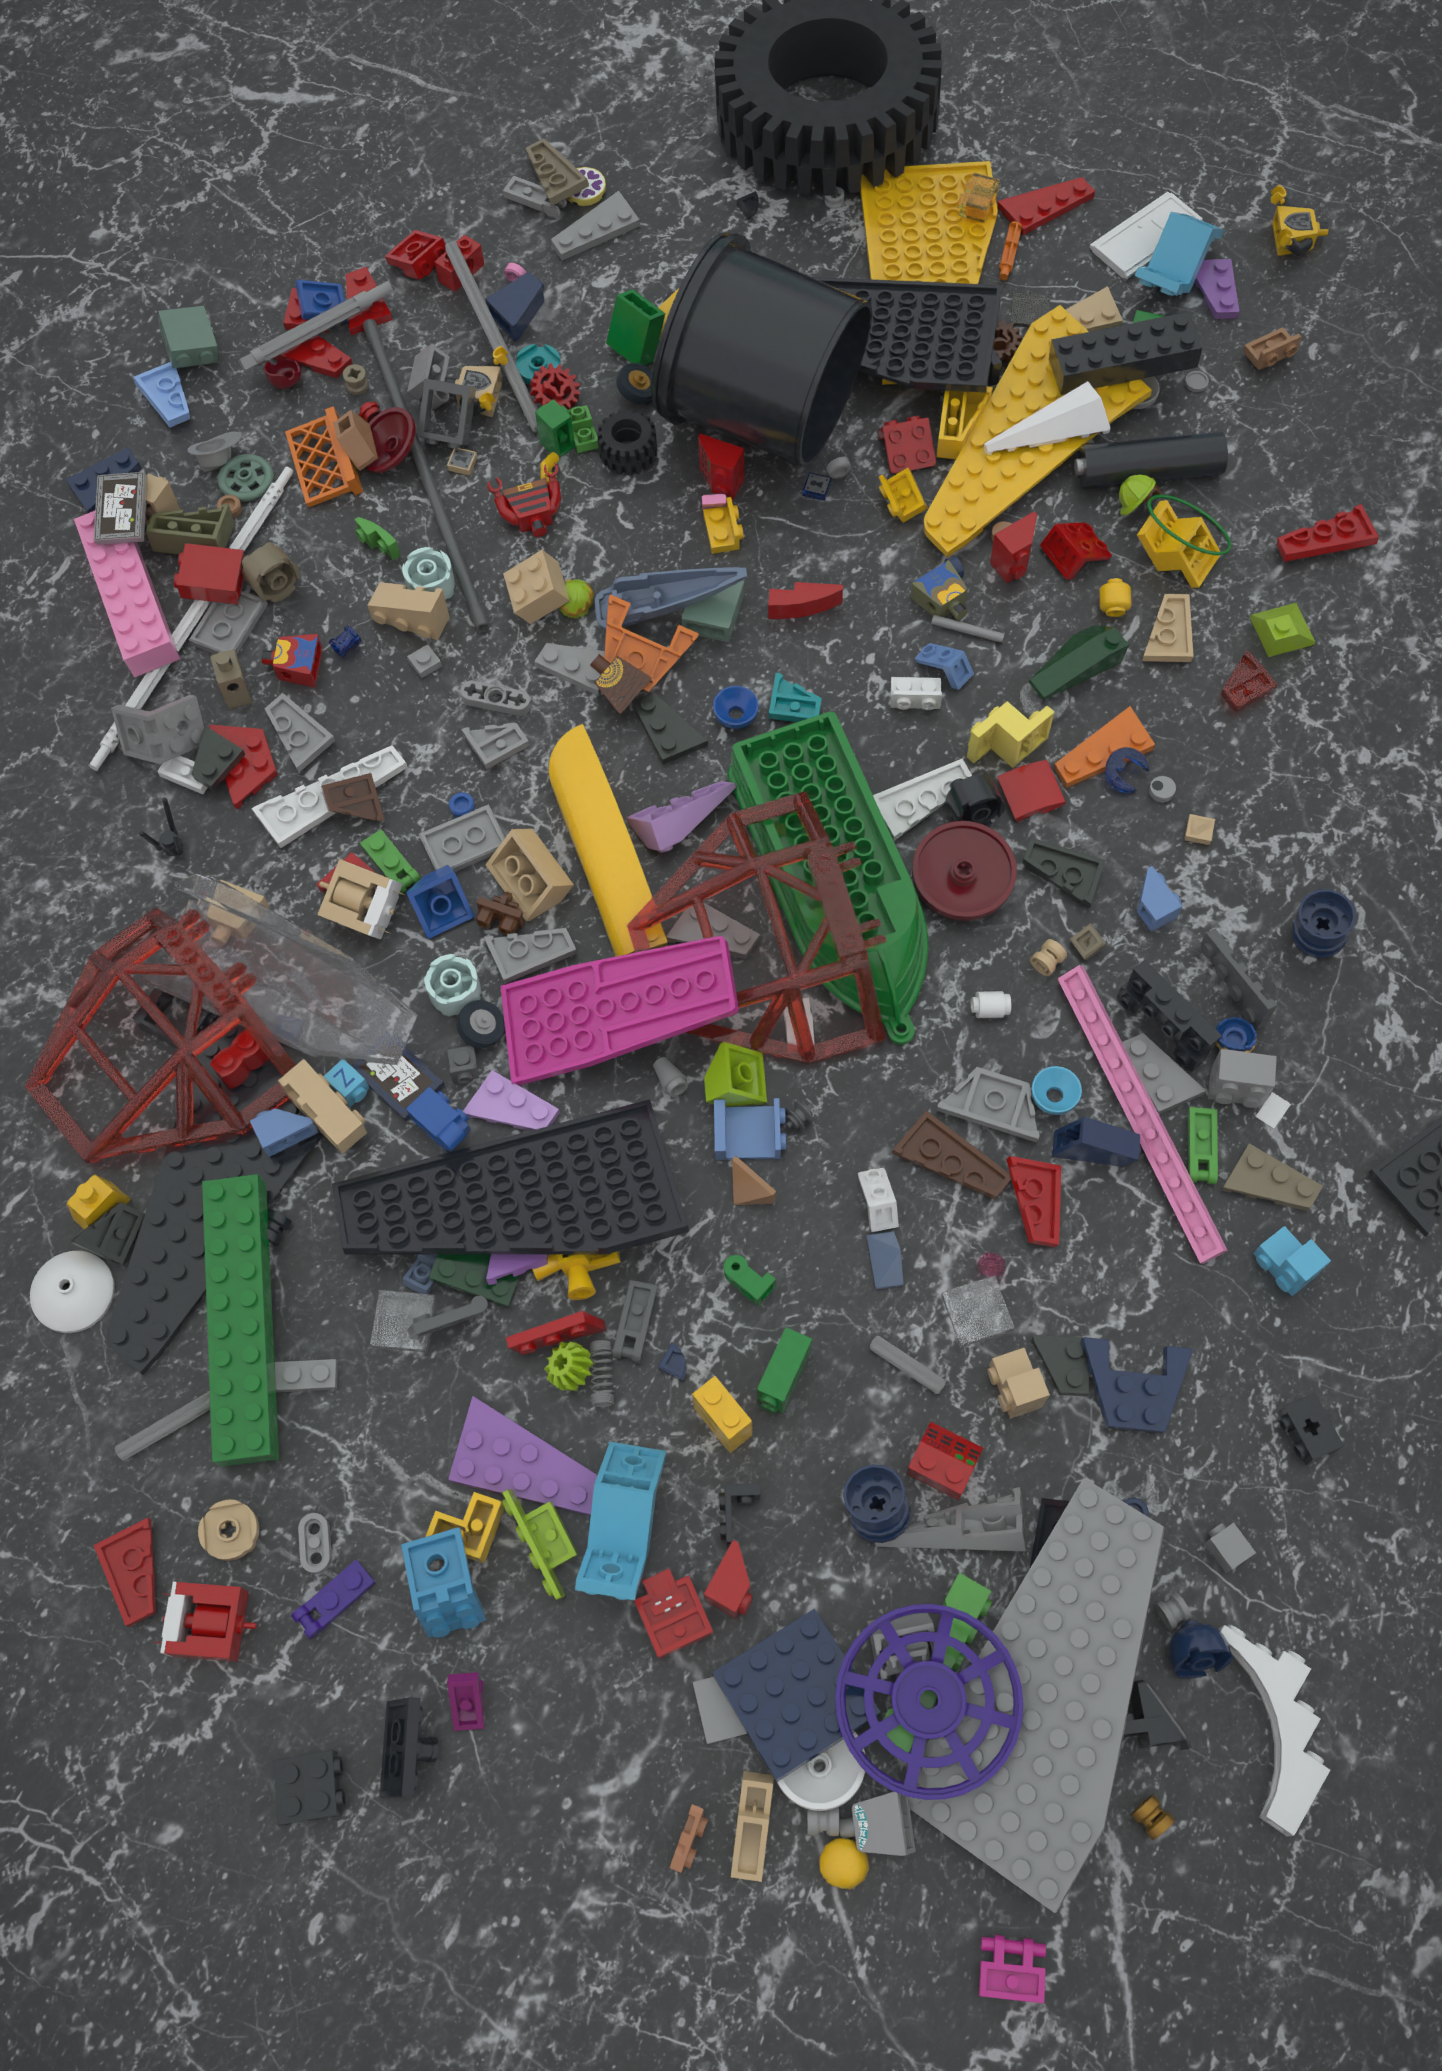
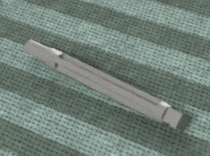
M387 281L368 292L363 291L249 351L250 354L239 359L238 362L244 371L254 365L260 366L371 307L373 302L392 293L393 289Z

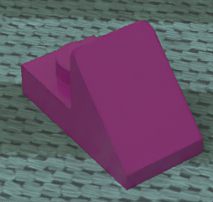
M479 1672L448 1674L447 1686L454 1731L484 1729L483 1680L479 1679Z

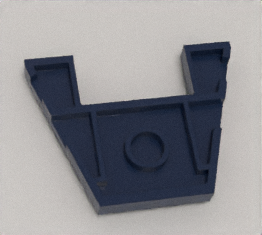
M1083 1337L1081 1339V1346L1086 1352L1088 1370L1094 1379L1097 1390L1095 1393L1105 1427L1152 1433L1166 1432L1192 1349L1166 1346L1163 1348V1375L1109 1369L1108 1339Z

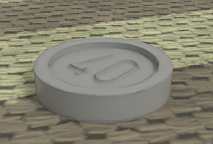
M1192 371L1186 375L1185 386L1190 391L1201 392L1208 386L1209 379L1205 373Z

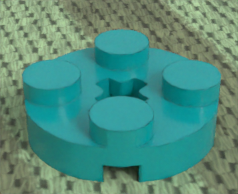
M537 344L524 347L518 352L515 363L524 383L529 385L533 379L534 372H539L540 367L534 366L535 363L542 364L546 369L549 363H552L554 368L561 364L560 355L557 350L544 344V347H537Z

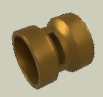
M1154 1794L1145 1799L1130 1814L1136 1822L1143 1824L1146 1828V1834L1152 1841L1158 1838L1175 1822V1819L1169 1812L1163 1811L1160 1807V1801Z

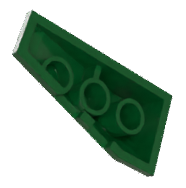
M1093 625L1074 634L1029 680V683L1042 700H1045L1121 664L1129 644L1115 627Z

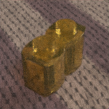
M974 173L971 179L968 178L964 188L965 193L960 194L957 208H960L959 216L985 223L997 198L1000 179Z

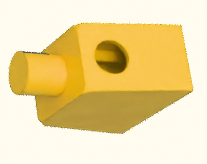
M95 1174L86 1183L78 1186L76 1193L68 1200L67 1206L73 1220L83 1229H86L116 1203L127 1204L131 1198L111 1181Z

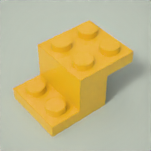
M1168 500L1159 501L1153 512L1170 531L1197 547L1221 552L1202 517L1178 519ZM1151 515L1137 534L1157 571L1181 570L1191 588H1199L1220 557V555H1209L1199 552L1179 542L1164 531Z

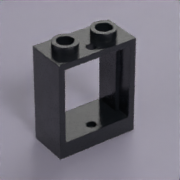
M163 976L136 1012L133 1020L143 1031L192 1057L210 1030L218 1025L222 1014L215 1003ZM174 997L204 1012L184 1041L155 1026V1023Z

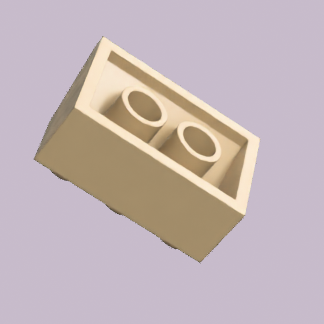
M511 829L485 864L504 892L512 893V901L519 903L518 910L523 911L525 921H531L559 904L574 886L533 829Z

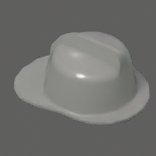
M228 432L208 441L196 443L188 448V453L196 456L200 468L204 472L220 469L230 460L231 446L241 440L242 433Z

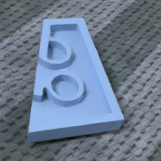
M170 362L134 376L135 385L169 427L190 419L189 409L177 368H172Z

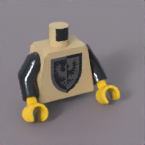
M498 346L493 352V357L485 363L463 367L459 379L447 378L446 380L449 383L476 388L473 416L483 414L493 417L503 384L501 368L499 366L500 364L504 366L508 362V359L505 357L508 355V351L502 346ZM456 394L458 406L461 408L463 395Z

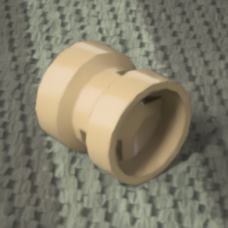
M1052 939L1046 940L1041 947L1042 950L1035 952L1030 958L1032 966L1045 976H1050L1055 971L1056 965L1062 963L1067 958L1065 949Z

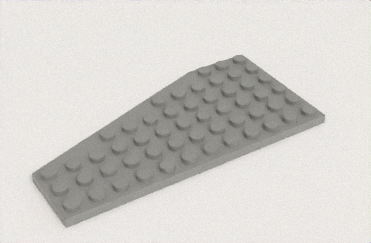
M1085 1478L1081 1481L993 1631L1009 1651L1017 1668L1023 1693L1022 1725L1016 1745L1010 1756L992 1778L964 1795L941 1800H923L908 1797L910 1810L1054 1913H1057L1106 1827L1107 1813L1127 1721L1131 1692L1165 1530L1164 1526ZM989 1640L978 1656L980 1660L996 1651ZM1002 1662L987 1671L994 1690V1710L1012 1715V1685L1006 1666ZM978 1676L964 1685L966 1702L985 1707L984 1688L981 1678ZM963 1716L960 1724L954 1729L963 1745H966L975 1735L982 1720ZM991 1723L984 1740L970 1754L979 1772L986 1768L999 1753L1007 1738L1009 1728ZM943 1736L929 1739L925 1746L923 1757H941L949 1755L953 1751ZM959 1762L940 1768L921 1767L917 1787L944 1788L960 1784L968 1780V1777Z

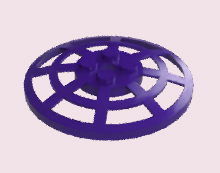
M913 1604L897 1608L880 1616L868 1625L853 1641L843 1659L838 1674L835 1694L836 1715L841 1734L850 1753L860 1767L886 1788L907 1797L923 1800H941L957 1797L983 1785L1007 1761L1016 1745L1022 1725L1024 1707L1022 1686L1017 1668L1009 1651L998 1636L983 1622L966 1612L944 1605ZM912 1614H941L937 1633L917 1632L900 1638L890 1623L897 1618ZM953 1618L961 1620L978 1630L991 1642L996 1651L980 1660L977 1654L966 1644L949 1636ZM880 1629L889 1645L875 1659L868 1676L849 1672L861 1646L873 1633ZM917 1642H935L931 1660L914 1662L905 1647ZM947 1645L961 1652L972 1665L956 1674L949 1666L943 1664ZM895 1653L904 1670L899 1674L895 1683L878 1679L877 1676L883 1664ZM1002 1662L1006 1666L1012 1685V1715L994 1710V1690L987 1671ZM980 1676L984 1688L985 1707L966 1702L964 1685ZM846 1685L865 1689L864 1706L871 1728L856 1738L850 1729L846 1713ZM926 1690L934 1691L938 1696V1703L933 1708H926L920 1702V1696ZM874 1691L892 1695L894 1713L878 1722L874 1709ZM964 1715L982 1720L975 1735L966 1745H963L954 1730L960 1724ZM991 1723L1009 1728L1007 1738L999 1753L986 1768L979 1772L970 1754L984 1740ZM901 1724L904 1729L914 1735L911 1753L904 1751L887 1737L886 1733ZM944 1736L953 1753L941 1757H923L927 1739H936ZM878 1739L880 1744L889 1753L908 1763L905 1782L895 1780L879 1770L866 1757L862 1749ZM959 1762L968 1777V1780L960 1784L944 1788L917 1787L921 1767L940 1768Z

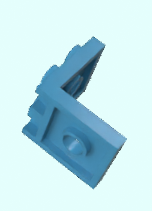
M459 1527L401 1544L413 1610L429 1638H441L447 1636L450 1631L460 1628L471 1629L478 1626L480 1622L486 1621L485 1610L472 1584L462 1532ZM442 1559L445 1561L444 1566L439 1571L429 1570V1566L434 1560Z

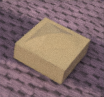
M1190 814L1184 840L1210 845L1215 819Z

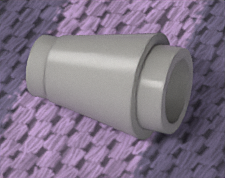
M666 1057L655 1061L653 1067L664 1093L669 1094L671 1097H677L684 1093L688 1088L687 1077L668 1061Z

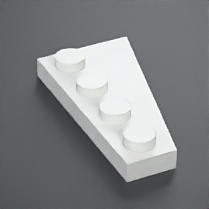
M963 759L873 795L893 841L946 804V796L952 781L972 776Z

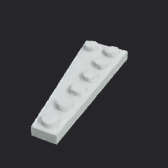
M391 745L360 759L356 763L342 767L338 773L329 777L324 775L318 778L319 781L311 785L297 787L295 792L284 797L279 795L253 807L252 810L277 845L282 848L336 813L327 810L321 790L322 785L371 773L376 788L408 767L404 759Z

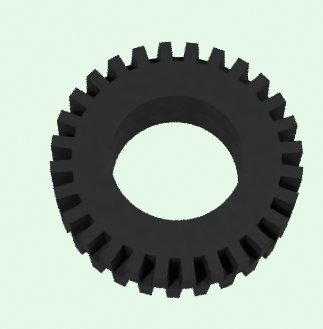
M762 0V11L750 5L744 9V21L734 18L729 24V35L722 34L719 40V51L715 52L714 58L717 123L720 138L725 140L726 151L730 156L737 154L738 165L744 171L754 165L755 178L762 182L774 173L776 188L786 190L792 179L797 178L799 194L810 195L814 181L823 182L824 196L835 195L836 181L845 180L850 194L860 192L861 176L863 174L873 187L884 183L885 169L895 178L904 173L905 161L914 165L920 159L921 148L926 150L932 143V133H936L938 127L942 50L940 43H936L934 28L932 26L925 28V16L920 11L910 15V4L905 0L898 1L892 7L891 0H784V4H781L778 0ZM818 75L847 76L862 81L871 87L855 97L830 102L803 99L784 90L797 81Z

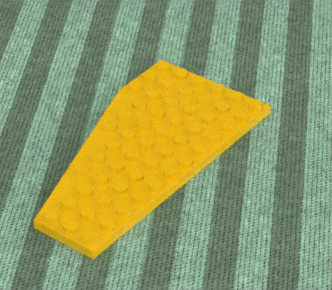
M990 161L904 166V173L896 178L885 169L884 183L875 187L871 185L864 174L861 176L860 194L870 279L979 283L998 213ZM882 379V385H885V384H898V383H894V382H891V381Z

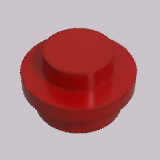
M366 402L360 407L359 416L369 423L381 412L379 410L380 406L377 402Z

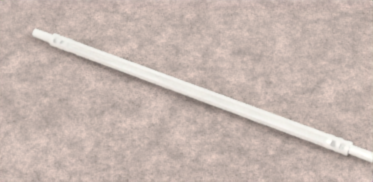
M285 467L276 482L270 485L229 548L244 550L245 552L283 494V488L293 474L291 468ZM194 600L172 634L178 652L209 607L211 601ZM170 664L147 672L125 706L141 710ZM115 721L100 743V749L89 764V767L95 771H98L110 752L113 753L120 742Z

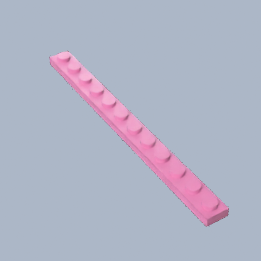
M1078 965L1059 977L1058 981L1134 1132L1140 1134V1144L1199 1262L1204 1264L1228 1250L1084 966Z

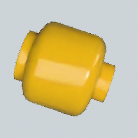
M1119 578L1108 580V583L1101 586L1099 590L1100 609L1109 617L1125 615L1126 611L1131 608V587Z

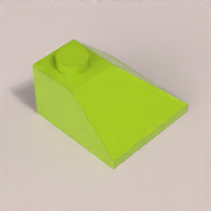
M1297 603L1250 616L1268 657L1315 644V640Z
M722 1042L704 1076L706 1102L714 1104V1100L725 1099V1107L767 1103L763 1053Z

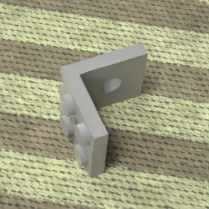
M188 695L150 712L123 705L111 708L123 754L126 756L162 764L199 747L204 725L197 697L194 695ZM181 721L182 730L178 734L176 731V727L178 726V723Z

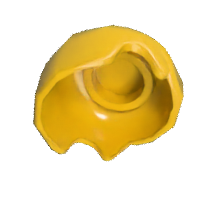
M836 1838L826 1844L819 1857L820 1872L830 1885L842 1889H852L865 1881L869 1871V1858L866 1852L858 1851L856 1841L848 1838Z

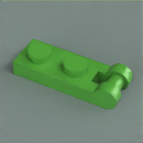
M381 829L360 843L362 849L385 877L403 884L400 893H405L407 887L412 884L415 885L421 879L416 870L411 867ZM403 874H406V875H407V876H405L404 878H402L401 880L399 879V877L402 876Z
M1195 1107L1188 1109L1187 1171L1193 1183H1197V1180L1206 1181L1207 1184L1216 1185L1217 1109ZM1198 1163H1206L1207 1170H1199Z

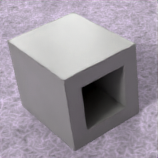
M1234 1522L1228 1527H1225L1223 1523L1208 1532L1211 1538L1204 1543L1225 1573H1228L1256 1553Z

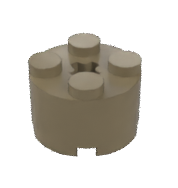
M271 542L258 548L251 555L245 556L241 563L244 580L264 601L279 602L287 598L295 590L294 584L296 579L298 581L300 579V571L297 565L280 547L275 546Z

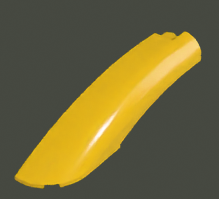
M581 724L564 734L555 745L549 761V777L567 831L570 834L588 880L615 957L666 947L668 942L631 838L584 725Z

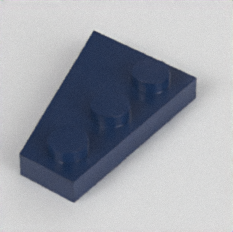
M127 447L71 476L66 481L86 512L90 513L95 511L98 475L135 473L141 469V466Z

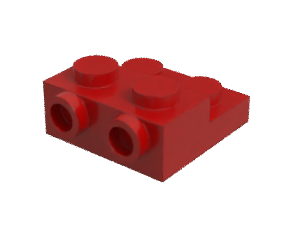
M414 230L384 257L388 264L402 268L405 276L419 280L431 273L432 268L435 266V261L446 252V244L443 237Z

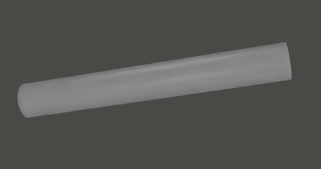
M937 615L933 616L931 623L932 625L1000 643L1003 642L1005 633Z

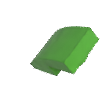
M587 405L569 409L568 412L572 419L577 453L598 449V438Z
M360 517L355 519L357 526L355 533L362 543L366 542L371 549L378 546L379 550L383 554L387 553L392 560L400 556L397 541L386 530L369 520Z

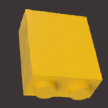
M716 1376L692 1393L695 1411L729 1453L733 1452L752 1436V1420Z

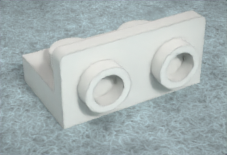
M891 677V708L902 710L909 708H922L924 710L940 709L942 700L941 678Z

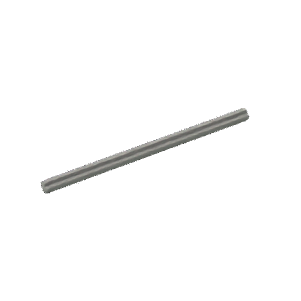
M454 241L447 243L445 247L448 257L493 350L498 346H502L508 351V355L505 356L508 362L504 366L501 365L532 431L537 433L538 428L535 416L537 408L457 243Z

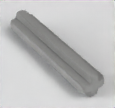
M876 1336L872 1340L869 1347L870 1350L934 1393L939 1394L946 1385L945 1379L882 1337Z

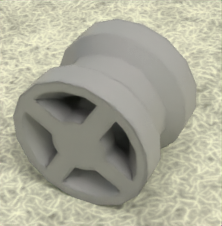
M1177 1592L1170 1595L1169 1600L1166 1602L1160 1601L1155 1604L1159 1618L1170 1631L1176 1629L1181 1621L1188 1622L1192 1619L1187 1604Z

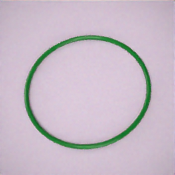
M1154 495L1148 500V510L1153 519L1164 531L1179 542L1209 555H1224L1230 551L1231 540L1226 531L1215 519L1200 508L1170 495ZM1157 498H1165L1180 502L1196 510L1209 519L1222 532L1228 544L1227 549L1221 552L1209 551L1183 540L1170 531L1156 517L1152 510L1151 502Z

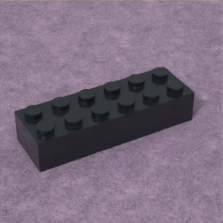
M1189 312L1051 339L1049 362L1061 395H1064L1087 381L1093 388H1099L1198 368L1202 345Z

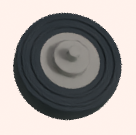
M473 1001L464 1006L457 1018V1030L460 1037L468 1045L475 1048H488L496 1044L502 1037L505 1030L504 1016L497 1006L488 1001Z

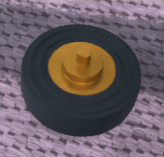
M626 364L617 376L616 384L619 392L624 398L636 404L650 402L652 400L651 385L653 372L642 364Z

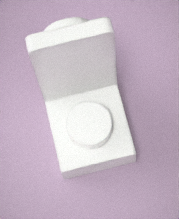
M870 1169L859 1172L858 1178L867 1202L871 1232L899 1227L897 1202L885 1169Z

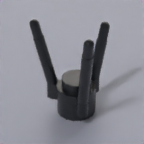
M163 798V806L170 830L162 833L159 841H156L143 831H140L139 835L151 843L157 851L163 850L168 856H176L183 853V843L175 828L168 800Z

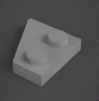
M507 723L501 726L486 725L485 729L470 730L469 727L461 729L463 736L486 770L530 746L529 740L517 723Z

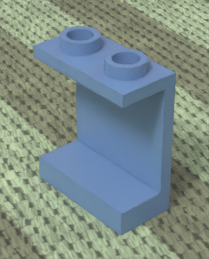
M774 1098V1106L725 1107V1099L714 1100L715 1160H732L735 1156L740 1160L781 1159V1150H786V1133H780V1124H785V1108H780L779 1098Z

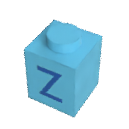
M344 1059L324 1075V1078L330 1084L329 1087L334 1092L338 1091L350 1107L355 1102H360L370 1089L366 1080Z

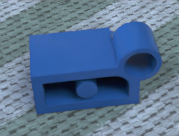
M428 1087L406 1108L410 1119L448 1153L459 1145L471 1131L466 1123L469 1118L461 1109L457 1108L454 1110L449 1105L450 1100L441 1091L436 1093Z

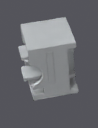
M928 1613L912 1614L890 1622L900 1638L917 1632H935L933 1622ZM875 1620L867 1621V1624L870 1625ZM880 1629L870 1636L874 1661L879 1656L882 1648L884 1650L889 1645ZM927 1641L909 1644L905 1647L914 1662L931 1660L935 1642L929 1641L930 1651ZM895 1653L888 1658L879 1671L882 1680L887 1679L889 1675L898 1674L904 1670Z

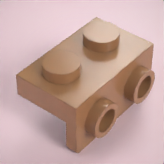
M1282 327L1245 344L1243 352L1254 366L1260 370L1267 366L1270 367L1286 357H1292L1298 351L1302 337L1300 334L1291 337Z

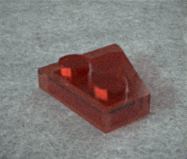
M1246 650L1239 664L1232 672L1230 679L1222 689L1221 695L1233 710L1237 712L1275 690L1278 683L1252 653Z

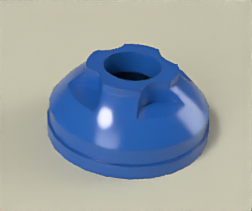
M742 686L724 688L716 695L713 703L716 719L725 727L733 729L744 728L750 725L755 720L759 708L756 695L748 688ZM737 709L743 712V716L739 719H733L729 716V713Z

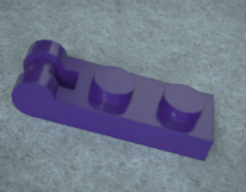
M356 1559L309 1601L297 1608L291 1617L296 1623H300L304 1627V1634L310 1640L373 1587L376 1582ZM317 1609L322 1616L314 1621L310 1614Z

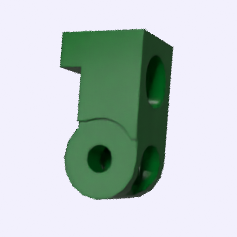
M732 1255L725 1260L724 1274L726 1280L759 1307L775 1289L776 1279L768 1272L761 1277L748 1267L746 1259L740 1255Z

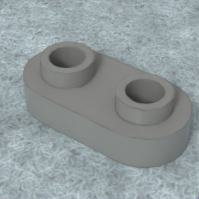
M310 1513L301 1519L298 1526L300 1562L302 1567L309 1573L320 1574L329 1568L332 1561L330 1525L321 1514ZM314 1525H319L320 1531L315 1535L311 1534V1528ZM321 1554V1562L313 1564V1557Z

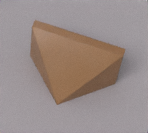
M735 1156L732 1159L734 1205L773 1204L776 1201V1191Z

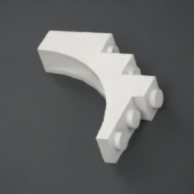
M1224 1625L1218 1628V1630L1224 1634L1232 1655L1249 1674L1259 1691L1272 1728L1274 1773L1269 1796L1259 1818L1285 1836H1294L1330 1772V1769L1323 1765L1324 1760L1320 1756L1309 1750L1306 1753L1303 1752L1320 1721V1718L1313 1714L1315 1710L1310 1705L1301 1700L1294 1701L1311 1668L1304 1664V1658L1293 1651H1288V1653L1282 1651L1273 1658L1271 1656L1273 1653L1267 1647L1259 1643L1252 1644L1245 1639L1246 1634L1232 1625L1229 1627Z

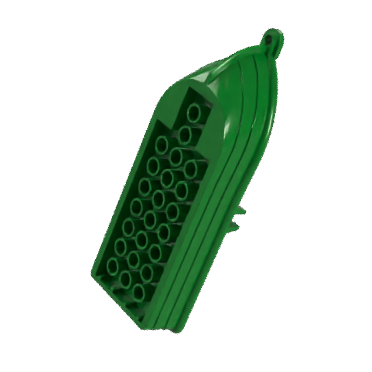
M826 712L735 743L731 753L732 761L727 771V777L729 782L735 783L736 788L733 792L768 873L772 892L775 891L777 895L778 906L783 909L795 942L806 964L824 987L844 1004L867 1017L883 1022L892 1042L899 1045L909 1043L914 1038L915 1028L908 1013L913 1007L922 987L928 961L927 925L911 878L837 715L834 712Z

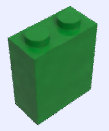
M633 289L618 294L606 344L631 363L645 366L654 362L666 313Z
M787 1327L785 1328L757 1388V1403L761 1404V1409L771 1414H776V1412L784 1413L811 1354L812 1338Z

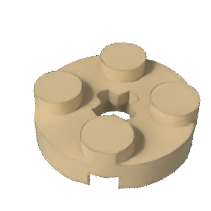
M223 1500L210 1507V1511L206 1513L205 1517H202L198 1527V1537L201 1546L211 1556L223 1561H232L243 1557L255 1548L259 1536V1521L249 1506L237 1500ZM229 1522H231L233 1527H236V1532L230 1538L226 1534H222V1530L226 1529Z

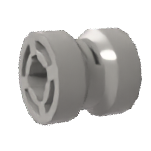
M839 1807L826 1811L807 1809V1836H817L819 1833H823V1831H826L829 1836H839Z

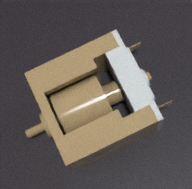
M339 859L330 884L322 881L319 886L326 888L327 892L318 915L381 939L391 916L394 914L399 898L398 895L403 884Z

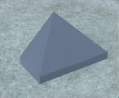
M894 1231L867 1235L876 1290L903 1286L901 1250Z

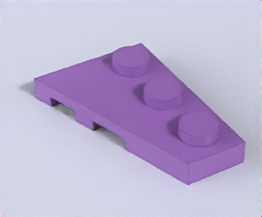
M1231 259L1204 260L1194 284L1196 288L1199 287L1204 295L1203 300L1215 319L1238 318L1240 311Z

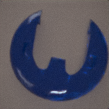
M1124 747L1117 749L1109 756L1106 762L1105 773L1107 780L1118 791L1126 793L1135 792L1137 789L1121 779L1116 769L1123 770L1127 765L1123 758H1128L1149 772L1147 759L1140 751L1134 748Z

